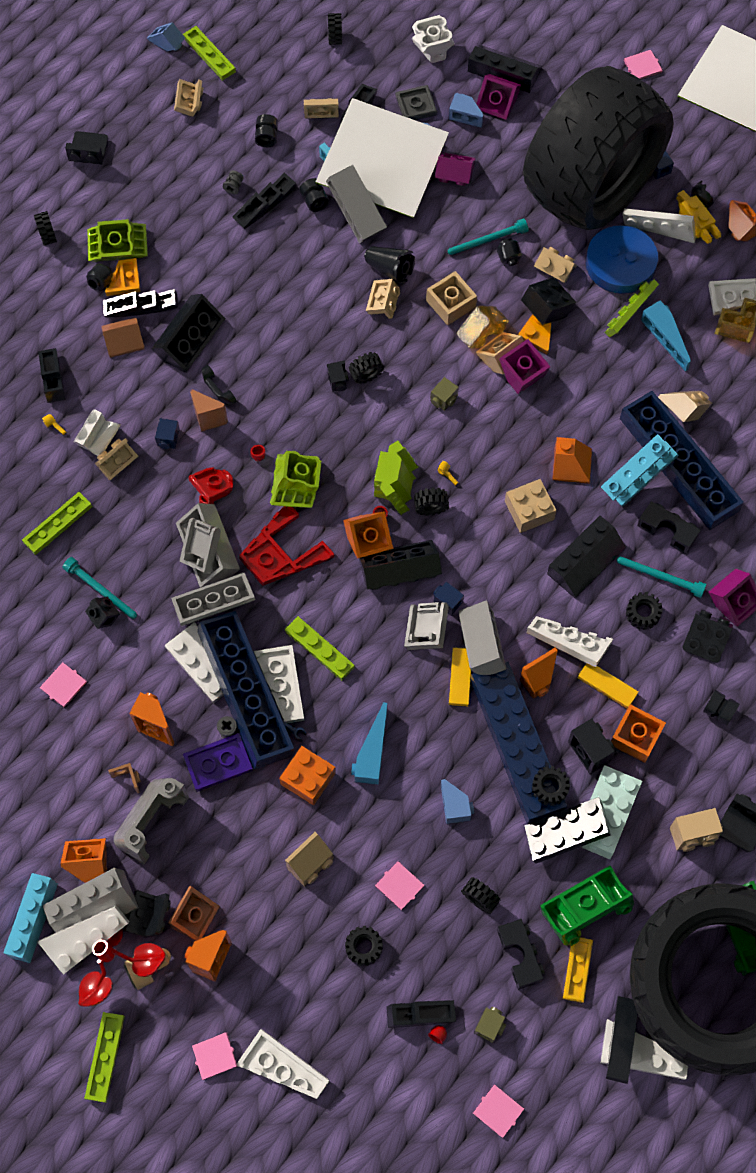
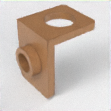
M131 763L108 770L111 778L130 772L134 788L137 793H140L138 783L141 780L138 771L133 770Z

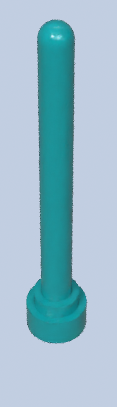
M524 218L517 220L514 226L449 248L448 254L453 255L515 232L517 234L526 233L529 231L527 222Z
M621 556L617 558V563L691 590V593H694L696 597L701 598L705 590L706 584L703 582L692 583Z
M70 557L65 561L62 569L67 573L76 574L102 596H108L113 604L130 618L135 619L137 617V613L83 571L76 559Z

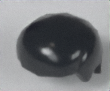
M701 180L692 188L691 197L696 195L703 205L709 208L714 204V200L710 193L706 191V184L702 185L703 181Z

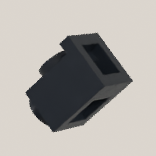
M345 361L327 364V374L332 392L346 390V382L349 381L347 370H345Z

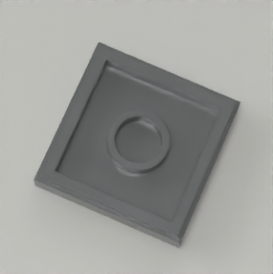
M428 85L395 92L402 116L418 120L437 115Z

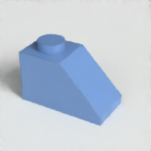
M171 22L157 27L147 39L168 52L171 50L177 51L182 46L181 43L185 37L174 23Z
M455 93L449 109V120L482 128L483 113L472 97Z
M445 779L441 780L446 824L470 821L471 814H474L473 802H469L468 796Z

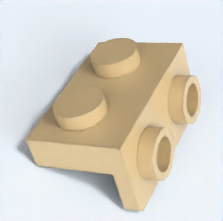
M179 79L174 111L192 117L196 111H200L202 105L200 98L204 90L202 80H198L196 84Z
M552 247L549 250L543 248L534 267L566 283L573 268L577 267L573 263L575 259L567 255L564 258L558 255L559 251Z
M126 438L123 440L117 439L111 444L112 449L110 451H103L97 456L98 461L95 464L108 480L114 478L138 457L128 445Z

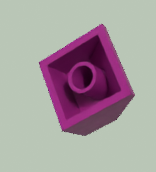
M491 74L485 75L476 104L482 112L507 120L516 102L521 85Z
M442 152L438 156L435 178H439L440 182L448 183L450 180L456 181L457 185L466 186L471 181L476 158Z
M529 339L499 359L506 380L517 394L544 377L550 369V365Z
M735 569L709 591L715 606L737 627L756 611V584L750 573Z

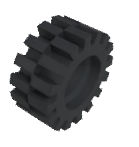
M328 13L329 45H342L341 13Z
M48 212L35 214L34 218L43 245L57 242Z
M369 352L368 355L365 353L362 357L358 356V359H354V363H350L349 371L354 381L359 384L373 381V378H378L377 375H381L384 371V365L379 355L375 352L373 354Z
M426 488L425 491L420 490L419 493L417 492L414 495L415 511L418 514L420 513V515L425 514L429 516V514H432L433 516L436 513L439 515L441 512H446L449 509L448 493L445 489L431 488L428 490Z
M640 592L629 600L626 616H628V622L632 621L631 625L633 627L636 624L638 625L637 629H640V627H643V630H647V627L651 629L660 620L663 611L661 609L662 603H658V597L654 599V594L648 596V592H645L644 595ZM647 605L651 609V615L648 617L640 616L637 612V607Z
M546 766L543 770L540 769L534 776L532 783L534 797H537L540 803L543 801L544 805H548V803L551 806H554L555 803L560 804L562 800H565L569 792V777H566L565 771L562 773L559 767L554 769L555 766L550 768ZM554 779L558 783L559 789L554 793L545 791L543 788L544 781Z
M471 877L461 890L462 894L471 903H474L476 907L489 914L493 912L501 901V898L494 890H491L488 885L486 886L482 881L480 882L474 877Z
M358 926L354 931L351 930L345 942L348 958L359 966L374 964L380 958L383 950L382 938L379 936V933L374 931L372 927L367 928L366 926L361 928ZM362 938H366L372 943L371 951L366 954L359 953L356 949L357 941Z

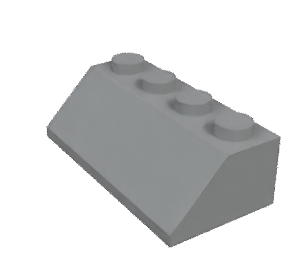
M198 503L177 521L176 525L183 544L191 518L198 519L221 530L211 573H204L193 568L201 588L230 578L240 568L215 504ZM195 555V556H194V561L197 562V559H204V558H201V557Z
M245 573L171 598L181 626L255 601Z
M113 868L42 905L48 922L55 932L64 930L116 905L124 915L139 908L124 870Z

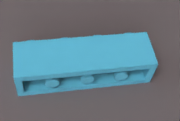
M34 873L31 874L3 952L10 958L27 963L31 962L47 917L42 905L53 900L58 885L52 878Z

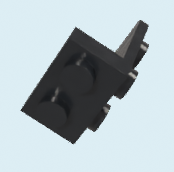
M76 131L72 143H66L65 146L68 160L102 165L108 136L106 134Z
M706 610L696 611L682 648L684 651L717 663L729 639L733 624H730L731 621L724 617H719V619L712 617V613Z
M737 793L720 821L723 830L720 837L746 852H751L756 845V803L752 802L751 798L747 795Z
M135 890L134 897L139 908L128 913L127 919L129 923L125 925L123 931L145 938L158 936L159 933H162L165 926L163 919L165 912L167 913L170 908V895L165 893L155 896Z

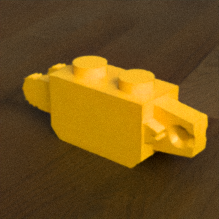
M684 190L679 192L676 197L680 208L679 214L694 216L696 238L701 237L707 244L712 242V237L709 233L715 239L720 238L721 232L715 225L716 220L696 195L690 197Z

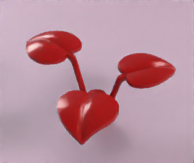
M122 929L107 941L103 939L96 941L92 947V952L99 958L97 963L100 965L102 973L94 971L84 976L79 986L78 1004L82 1007L94 1006L103 1002L110 995L113 982L110 978L105 977L106 970L103 963L112 961L115 955L133 962L132 970L137 976L148 977L154 974L164 962L166 957L164 950L155 944L144 943L135 948L134 958L122 954L113 948L121 942L123 936Z

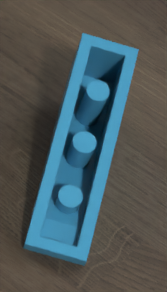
M660 300L643 311L641 321L686 372L691 363L690 357L669 307Z
M383 702L357 756L356 764L352 763L351 775L355 776V782L379 785L387 717V703Z

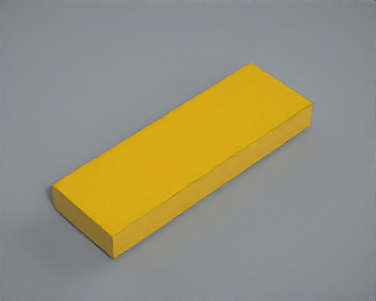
M453 648L449 705L467 707L469 705L471 669L465 648Z
M586 663L578 675V679L628 709L639 692L600 667H594Z
M580 937L577 944L570 946L563 992L564 1000L584 1003L593 944L591 939Z

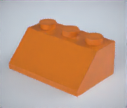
M140 692L129 713L137 731L170 746H174L175 743L158 697L151 693L144 694Z
M218 931L195 941L192 947H188L184 958H186V963L193 973L216 981L232 944L227 931Z

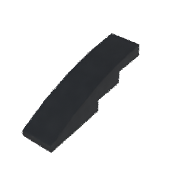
M284 172L273 184L270 182L259 194L256 192L232 218L245 229L271 211L298 185Z
M175 289L162 293H157L154 290L138 295L135 291L103 300L104 316L106 318L128 317L178 308L177 292Z
M618 996L616 1000L606 1079L628 1084L637 1022V1010L633 999Z

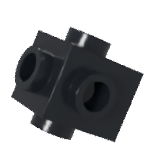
M108 596L94 598L90 601L89 607L85 611L97 629L112 626L120 615Z

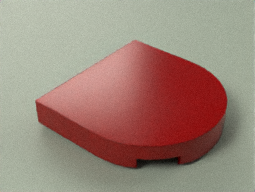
M211 467L189 475V481L208 504L229 495L233 489V477L224 469L222 471Z

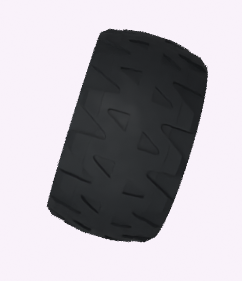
M612 66L598 67L588 71L559 97L537 129L528 148L523 166L524 182L527 185V189L544 209L559 220L585 230L603 227L617 217L632 202L658 166L672 135L674 125L672 112L664 102V99L651 86L633 74Z
M725 883L707 884L691 888L679 893L659 907L648 919L636 940L630 965V986L634 1005L640 1020L651 1037L663 1050L685 1065L716 1075L733 1076L756 1072V1023L739 1032L725 1034L710 1032L698 1026L683 1012L676 1000L672 988L671 971L674 957L680 945L691 933L699 928L718 924L740 928L756 938V890L742 885Z

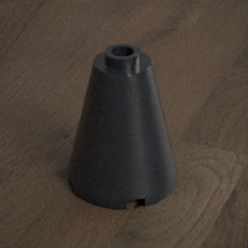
M371 246L364 254L367 264L387 278L393 279L398 285H403L407 282L405 278L408 274H412L415 265V256L412 255L413 251L408 249Z

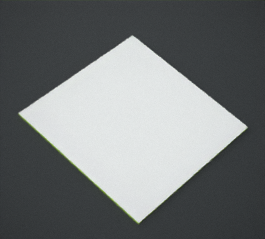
M722 25L679 92L678 97L756 132V40Z
M352 98L316 183L328 187L326 180L329 176L354 165L374 204L414 218L449 132Z

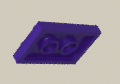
M239 733L183 754L196 792L253 771Z

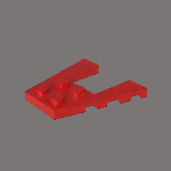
M283 506L273 516L269 524L264 526L256 539L254 538L239 555V559L262 586L334 558V553L321 541L299 558L292 561L275 542L272 536L299 518V513L293 507Z

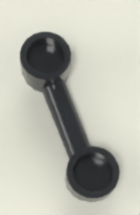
M209 365L202 368L204 383L217 396L219 401L229 406L235 404L237 400L230 390L223 393L212 381L215 374Z

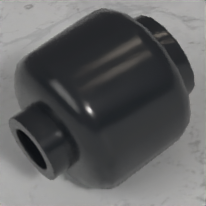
M512 238L505 239L499 243L497 253L501 263L508 264L509 266L518 264V260L522 257L519 243L512 240Z
M96 264L87 273V283L90 288L102 291L112 281L113 274L108 266Z

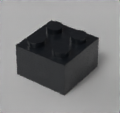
M554 277L529 285L521 299L542 325L567 317L576 303Z
M592 718L573 729L568 740L569 745L589 774L610 763L615 752L611 740L604 737L602 727L598 722L595 723Z

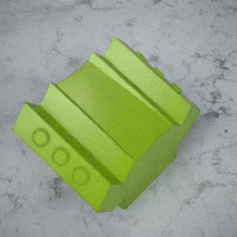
M129 219L98 222V226L87 229L88 261H114L148 256L146 224L132 223Z
M398 440L389 445L388 452L380 451L374 479V497L389 500L400 515L410 510L405 503L412 499L410 496L413 480L416 479L412 471L417 469L418 466L407 449Z
M287 450L284 454H278L273 473L274 481L270 504L312 508L316 491L319 488L320 458L318 456L300 455L296 451Z

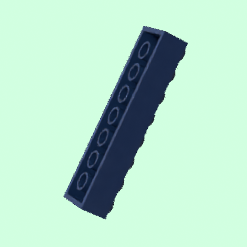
M653 391L622 408L620 420L642 447L658 434L679 455L662 472L709 530H712L740 512L744 503L743 500Z
M236 611L199 622L198 635L232 717L236 721L237 729L254 770L290 758L293 754L294 746Z
M505 662L506 670L491 675L473 673L471 674L470 682L526 824H530L566 810L567 805L565 800H562L560 804L555 803L554 806H551L549 803L544 805L543 801L540 803L538 798L534 797V791H532L534 776L540 769L543 770L546 766L550 768L551 765L510 664ZM547 779L543 783V788L549 793H554L559 789V785L554 779Z

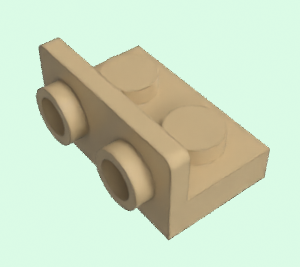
M338 99L304 100L305 118L339 117Z
M393 279L374 280L366 308L368 314L385 313L389 319L393 318L397 299L400 295V288Z

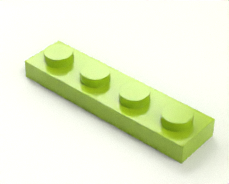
M197 26L183 33L184 40L222 81L236 73V68Z
M655 279L649 283L647 281L639 287L640 292L638 294L635 293L628 300L630 302L629 305L622 307L618 312L619 316L613 318L607 324L609 328L604 333L608 337L618 333L659 284Z
M78 492L23 538L22 542L35 555L38 554L91 509L92 504Z
M299 616L285 629V632L341 681L355 668V665Z
M106 1012L102 1014L84 1097L85 1100L107 1103L125 1018L124 1015Z

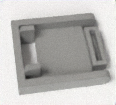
M191 518L188 523L179 562L204 573H211L221 530L198 519ZM197 555L204 559H197V562H195L194 556Z
M439 602L418 604V607L415 604L410 606L404 647L408 650L443 648L448 615V604L446 602L441 604ZM421 638H429L430 640L427 642H418Z

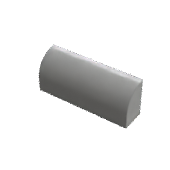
M354 165L328 177L326 183L359 244L387 228Z
M486 600L458 611L470 669L480 675H491L506 670L494 611Z

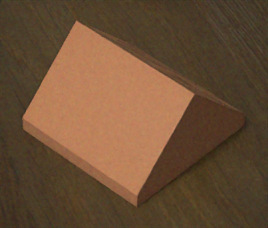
M137 318L101 326L110 358L145 349Z
M193 389L191 390L192 402L201 432L227 424L228 418L224 403Z
M189 886L168 923L172 929L197 941L202 939L220 906Z

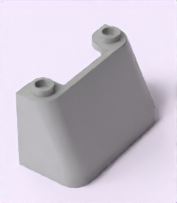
M173 778L152 780L115 833V846L144 865L150 856L145 851L147 842L142 832L161 804L169 809L177 803L184 806L189 799L184 784Z

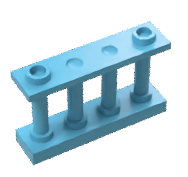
M657 434L609 478L601 488L613 501L616 499L621 506H624L679 455Z

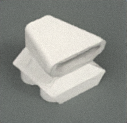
M437 15L416 21L412 26L415 36L412 37L414 44L431 63L445 60L446 51L455 44L452 39V33L448 30L446 19Z
M94 409L79 431L74 443L98 456L106 450L121 425L106 421L103 414Z

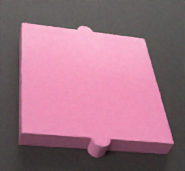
M651 50L624 58L628 72L639 79L662 73L658 59L655 58Z
M62 662L42 684L40 689L49 695L51 700H55L65 707L87 681L79 676L76 670H72Z
M397 862L389 871L385 872L384 877L375 887L402 911L411 900H415V895L424 887V884L400 862Z
M227 1032L192 1046L196 1057L195 1064L199 1067L202 1080L238 1067L233 1053L234 1048L231 1047Z
M494 1085L488 1094L481 1098L482 1102L473 1114L503 1138L511 1126H515V1121L524 1108Z

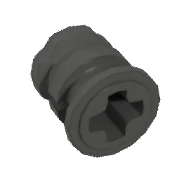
M234 170L230 171L226 182L223 183V189L228 193L237 194L244 179L243 175Z
M225 716L217 722V730L222 738L237 734L236 721L232 717Z

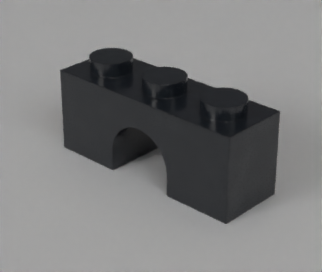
M652 501L641 515L637 525L652 535L659 528L665 527L670 529L674 534L670 546L684 554L688 553L700 533V529L695 524L686 522L678 514L671 513L661 504Z
M522 919L498 926L497 933L503 950L517 948L523 954V962L511 968L517 989L520 990L542 982V976L545 975L542 964L537 963L535 956L538 954L534 943L530 944L528 938L530 931L527 923L523 924Z

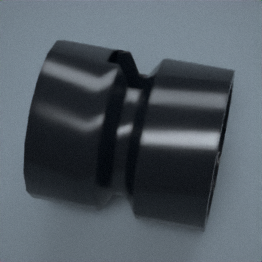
M262 114L256 118L255 143L258 146L269 148L277 143L278 120L275 116Z
M317 178L306 180L299 188L311 212L321 211L329 204V198L323 190V186L316 183Z
M715 690L703 712L711 717L717 716V720L727 726L740 703L731 698L725 699L724 694Z

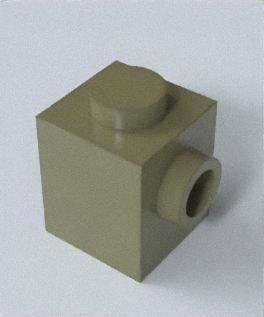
M444 377L431 391V403L445 411L448 406L451 407L456 402L459 387Z
M486 1007L474 1033L493 1043L496 1035L501 1036L507 1025L503 1023L505 1019L502 1016L503 1012L494 1007L490 1009Z

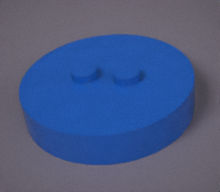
M612 226L603 229L589 243L586 255V269L590 278L599 287L620 294L638 291L644 282L647 281L649 283L655 274L658 263V252L652 239L641 230L630 226Z

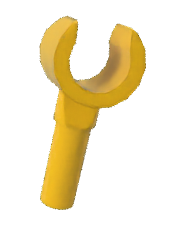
M51 414L42 418L46 427L53 425L63 435L66 433Z
M442 461L438 467V473L443 476L445 475L454 485H457L458 481L448 472L450 465L446 461Z

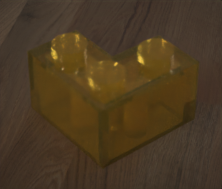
M744 297L740 312L722 308L714 334L750 343L756 326V300Z
M477 306L456 334L469 348H480L485 344V339L489 335L502 333L509 321L496 306Z

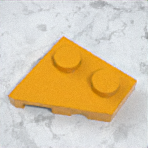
M136 258L118 261L116 271L111 278L112 281L105 290L106 296L128 294L135 291L140 292Z
M532 314L518 335L522 336L524 341L529 339L536 349L546 355L548 354L551 323L542 325Z

